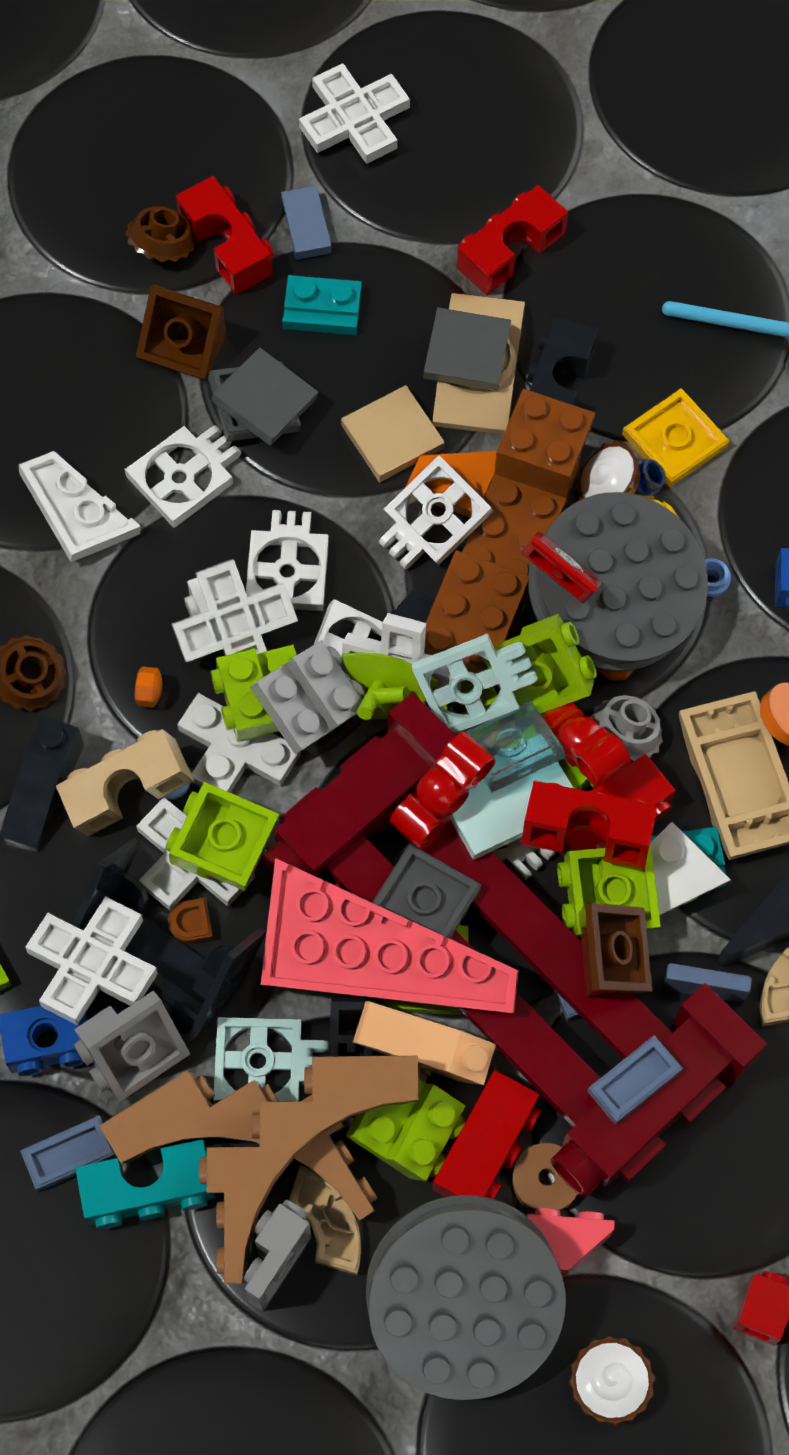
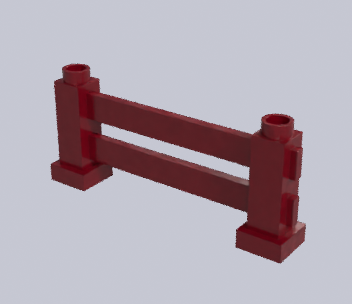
M412 692L388 713V733L382 739H379L377 736L373 737L340 766L341 774L321 791L315 787L279 818L281 825L275 829L276 844L261 856L266 868L273 876L276 858L324 881L331 876L342 889L373 902L394 869V866L370 841L391 823L390 818L407 796L410 793H417L416 787L420 779L427 771L437 765L435 761L441 756L445 747L456 735ZM451 820L445 824L437 838L421 850L481 884V890L471 905L623 1060L655 1035L683 1068L677 1076L615 1125L587 1092L588 1088L598 1081L600 1077L517 992L514 1013L457 1007L490 1042L496 1044L495 1047L573 1127L566 1133L562 1148L550 1159V1162L566 1184L580 1196L587 1198L598 1186L605 1190L619 1175L628 1184L665 1148L666 1144L659 1137L673 1123L681 1118L689 1125L725 1090L726 1086L719 1079L721 1078L731 1088L754 1066L765 1049L767 1043L706 983L681 1005L671 1026V1029L674 1031L673 1033L634 994L586 997L581 941L493 852L473 860ZM402 834L414 847H416L404 834ZM455 930L450 939L475 950Z

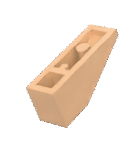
M369 1001L365 1002L353 1040L356 1044L388 1056L418 1055V1067L457 1082L484 1085L496 1046L492 1042L461 1030Z

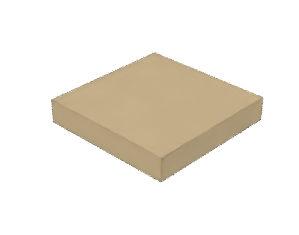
M406 385L341 418V426L379 483L416 464L420 455H433L445 449L444 440Z

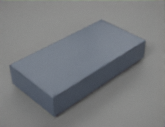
M317 186L281 192L296 260L332 253Z
M670 963L663 976L662 990L693 995L706 983L722 1000L744 1003L750 993L752 978L745 975Z
M654 1035L591 1085L587 1092L616 1125L677 1076L683 1068Z
M100 1115L20 1150L37 1192L75 1176V1167L111 1160L117 1157L99 1126L103 1124Z

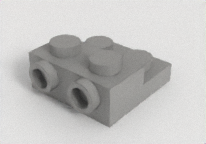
M322 640L293 657L286 664L250 687L295 755L357 715V709L365 696L362 686L355 680H349L340 668L342 666V658L339 652L331 646L326 647Z
M154 991L119 1014H116L112 1007L109 1006L74 1029L80 1039L73 1044L74 1048L86 1066L92 1062L96 1066L89 1071L93 1080L102 1092L110 1089L119 1102L190 1055L161 999Z
M289 1200L279 1204L274 1213L267 1210L253 1231L257 1234L255 1244L258 1254L264 1260L257 1257L247 1270L243 1280L247 1282L245 1292L248 1301L262 1311L265 1310L312 1238L310 1224L305 1219L307 1213Z

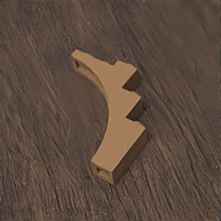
M418 1055L312 1057V1067L304 1068L305 1094H312V1101L260 1102V1112H252V1138L260 1139V1147L207 1148V1157H200L199 1182L200 1184H207V1193H224V1202H217L216 1208L217 1229H224V1247H217L216 1269L217 1274H224V1284L246 1282L243 1278L247 1272L249 1247L259 1213L275 1182L302 1150L322 1133L352 1116L383 1106L419 1102Z
M186 1071L99 1126L119 1161L128 1164L158 1148L188 1140L229 1138L260 1144V1139L252 1138V1112H260V1102H279L269 1084L261 1087L258 1081L253 1080L215 1105H212L210 1099L215 1097V1094L205 1077L200 1075L196 1078L193 1072ZM312 1095L301 1102L312 1101ZM342 1122L322 1133L294 1159L320 1175L341 1195L356 1217L362 1220L376 1211L372 1202L378 1198L365 1176L357 1180L349 1167L355 1160L344 1141L341 1139L335 1143L332 1139L333 1135L346 1128Z

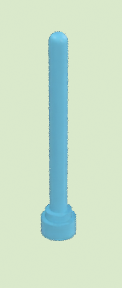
M667 301L662 306V311L666 316L789 338V322Z

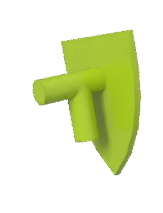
M359 652L342 654L350 679L357 681L365 693L357 709V715L361 719H388V713L412 692L423 703L426 701L412 671L411 663L380 653ZM433 676L430 681L432 691H434L439 682Z

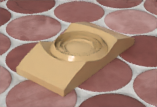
M456 293L451 294L450 310L510 319L511 327L498 391L438 381L432 421L433 426L504 435L509 423L525 302Z
M756 691L680 710L679 719L690 762L701 782L712 825L718 829L720 843L728 859L732 860L788 845L789 782L772 735L762 721L760 702Z

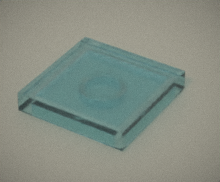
M532 701L520 705L517 710L491 719L466 731L496 759L494 767L483 779L491 793L566 758L562 745Z

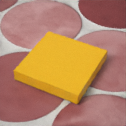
M682 388L625 426L622 432L626 440L670 488L724 451L730 443V440Z

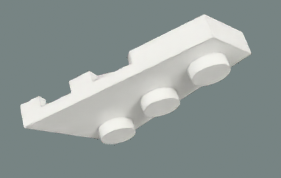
M52 451L19 464V474L70 562L140 534L141 526L132 518L128 520L116 509V504L107 496L102 497L87 484V479L56 452Z
M673 822L650 843L659 916L683 904L685 905L717 887L719 888L732 882Z

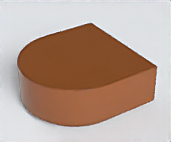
M206 897L181 902L171 910L168 917V925L173 937L183 944H196L213 940Z

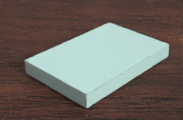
M543 736L495 758L496 763L492 770L476 788L469 789L467 800L454 814L449 816L473 860L522 837L524 819L534 780L544 783H557L564 787L573 788Z

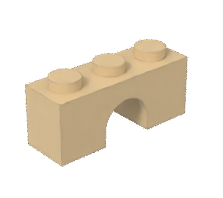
M163 729L149 731L141 735L137 739V743L126 749H117L105 754L102 757V761L94 766L80 768L71 772L67 776V780L56 785L73 828L89 837L123 819L117 799L122 786L130 780L140 779L144 789L157 799L193 782L194 779L176 739Z

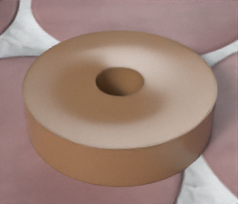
M552 1143L533 1145L526 1149L515 1163L512 1173L514 1193L520 1203L532 1212L539 1208L563 1211L573 1203L577 1196V1193L559 1176L550 1162V1159L562 1148L559 1145ZM543 1172H549L554 1177V1183L549 1186L543 1185L539 1181L538 1176Z

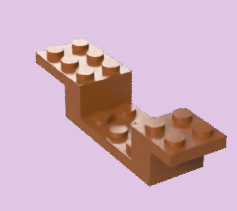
M522 389L497 449L495 473L484 498L494 512L468 536L463 551L456 550L426 620L425 654L434 655L485 634L489 635L493 645L506 641L509 634L514 636L529 598L528 574L531 561L524 557L521 552L537 532H541L544 535L563 512L577 478L581 452L593 425L595 412ZM473 654L463 658L468 672L477 674L488 669L484 659L479 655Z

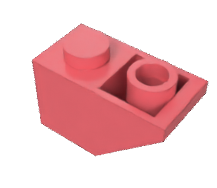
M539 1208L535 1209V1214H527L526 1216L540 1229L547 1239L562 1277H566L602 1245L614 1231V1220H604V1214L599 1212H579L578 1218L562 1217L561 1211L557 1209Z

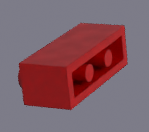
M645 753L591 791L628 800L637 799L644 803L658 805L655 822H657L672 809L671 803L676 790ZM577 830L569 834L565 839L562 855L569 851L606 848L603 839L595 832Z
M494 1070L436 1175L432 1190L444 1197L476 1195L496 1199L502 1187L500 1183L496 1182V1179L503 1167L511 1170L522 1149L516 1142L523 1129L531 1133L540 1117L542 1110L536 1107L540 1094Z

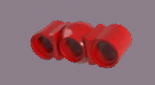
M573 702L547 711L533 721L539 738L543 736L550 750L556 751L572 767H578L580 773L594 786L601 785L631 763V757L619 738L612 733H608L606 729L601 728L592 718L584 717L583 712Z
M465 731L459 733L449 742L441 756L435 761L437 765L427 771L418 782L416 787L417 793H410L396 808L390 818V822L420 850L426 848L437 838L445 824L449 822V816L454 814L467 800L469 789L476 788L496 763V759Z

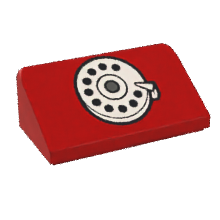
M537 532L521 552L524 557L581 603H585L601 584L598 578L541 532Z

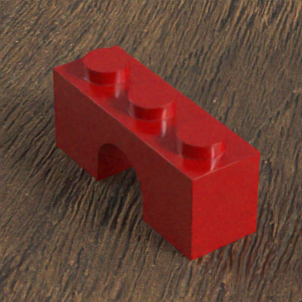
M211 176L176 195L178 212L188 220L196 242L212 235H221L228 238L226 242L214 248L215 264L217 271L235 295L273 275L271 259L274 258V253L270 244L265 238L260 240L256 235L251 218L246 212L240 213L236 207L234 196L227 186L221 187L216 178Z
M539 185L535 186L528 193L523 192L519 194L509 208L501 214H494L486 222L485 227L474 235H467L460 242L457 252V269L486 296L513 276L515 254L507 245L513 242H524L532 246L540 254L566 233L569 212Z
M534 780L524 819L521 844L562 853L565 839L569 834L577 830H589L598 834L605 843L606 849L603 861L645 870L658 805L644 803L637 799L628 800L604 795L597 791H584L564 787L557 783H544Z
M763 1271L762 1275L755 1273L748 1281L733 1330L771 1345L777 1344L781 1340L785 1326L789 1321L788 1279L769 1271Z

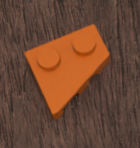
M497 451L420 455L406 487L440 455L484 499L495 473ZM435 479L424 484L434 494H443L454 481ZM465 494L453 506L454 512L471 518L472 502L470 497ZM435 503V504H434V505H437V506H439V507H442V508H445V509H446V507H445V505H444L443 503Z

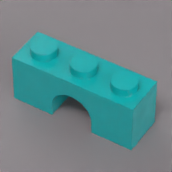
M204 1140L161 1148L163 1171L160 1178L148 1187L139 1188L128 1184L125 1181L123 1167L118 1158L75 1167L83 1215L89 1226L96 1225L98 1230L110 1229L122 1225V1219L139 1215L140 1220H150L165 1215L164 1209L181 1206L183 1211H190L207 1206V1200L216 1198L215 1193H207V1184H200L199 1159L200 1157H207Z

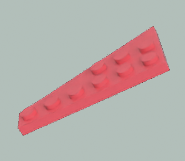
M275 858L261 985L514 1013L519 970Z

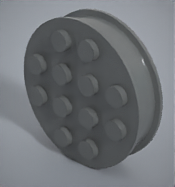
M609 492L596 494L568 507L545 532L544 535L598 578L601 584L585 603H581L530 562L528 590L537 621L558 613L563 623L570 621L574 625L579 637V644L576 647L582 657L589 655L595 668L607 671H631L652 665L682 643L696 627L707 599L708 575L706 563L699 544L691 531L666 507L649 498L630 493Z
M458 1195L439 1198L425 1203L403 1216L391 1227L379 1243L372 1257L366 1279V1304L375 1343L388 1365L407 1383L421 1391L441 1398L453 1400L481 1399L503 1393L517 1386L531 1376L545 1362L559 1338L564 1322L566 1295L563 1277L547 1239L540 1229L523 1213L508 1204L488 1197Z

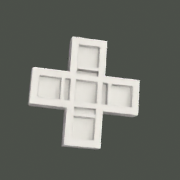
M342 63L312 78V87L326 106L299 118V128L317 153L349 138L366 164L397 149V139L384 120L410 108V98L392 74L360 88Z
M231 559L195 573L208 610L172 623V627L184 660L188 662L223 649L225 656L254 648L256 654L265 652L267 650L261 634L294 623L298 619L284 583L247 596L235 561Z
M387 613L382 623L381 641L347 633L342 642V654L359 652L380 653L400 658L411 664L432 656L424 653L426 623ZM342 658L341 669L344 673L348 674V671ZM446 665L435 669L432 675L439 680L434 690L450 684L452 677ZM460 682L459 685H458V690H459V691H460L461 682Z
M198 693L177 724L180 732L209 747L191 774L194 779L193 783L202 787L203 783L207 782L231 793L245 769L248 768L281 786L300 757L301 751L295 755L286 740L273 733L237 742L234 729L226 730L221 712V707L223 706Z
M163 797L136 826L140 834L164 853L139 881L143 884L146 891L169 911L178 904L197 882L202 884L229 907L243 890L211 876L205 879L170 863V851L165 849L167 841L175 827L182 828L187 816ZM255 872L253 873V875H252V877H251V879H250V881H249V884H250V883L254 880V878L256 877V876H255Z
M107 897L103 899L84 931L47 913L26 945L28 954L59 969L39 1000L41 1007L78 1026L99 990L130 1006L143 998L158 974L155 966L125 952L126 947L143 922L142 915Z

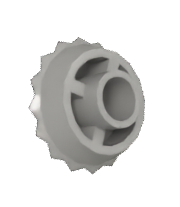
M623 695L614 697L611 700H604L601 705L594 707V713L590 718L596 721L601 728L606 729L608 733H612L619 738L627 749L632 761L637 760L645 753L649 758L653 753H659V745L663 743L660 719L647 702L637 697Z

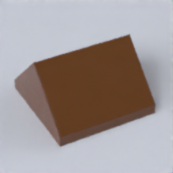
M154 284L151 285L136 357L205 380L226 337L223 307Z
M596 903L585 904L579 912L586 997L652 992L644 908Z

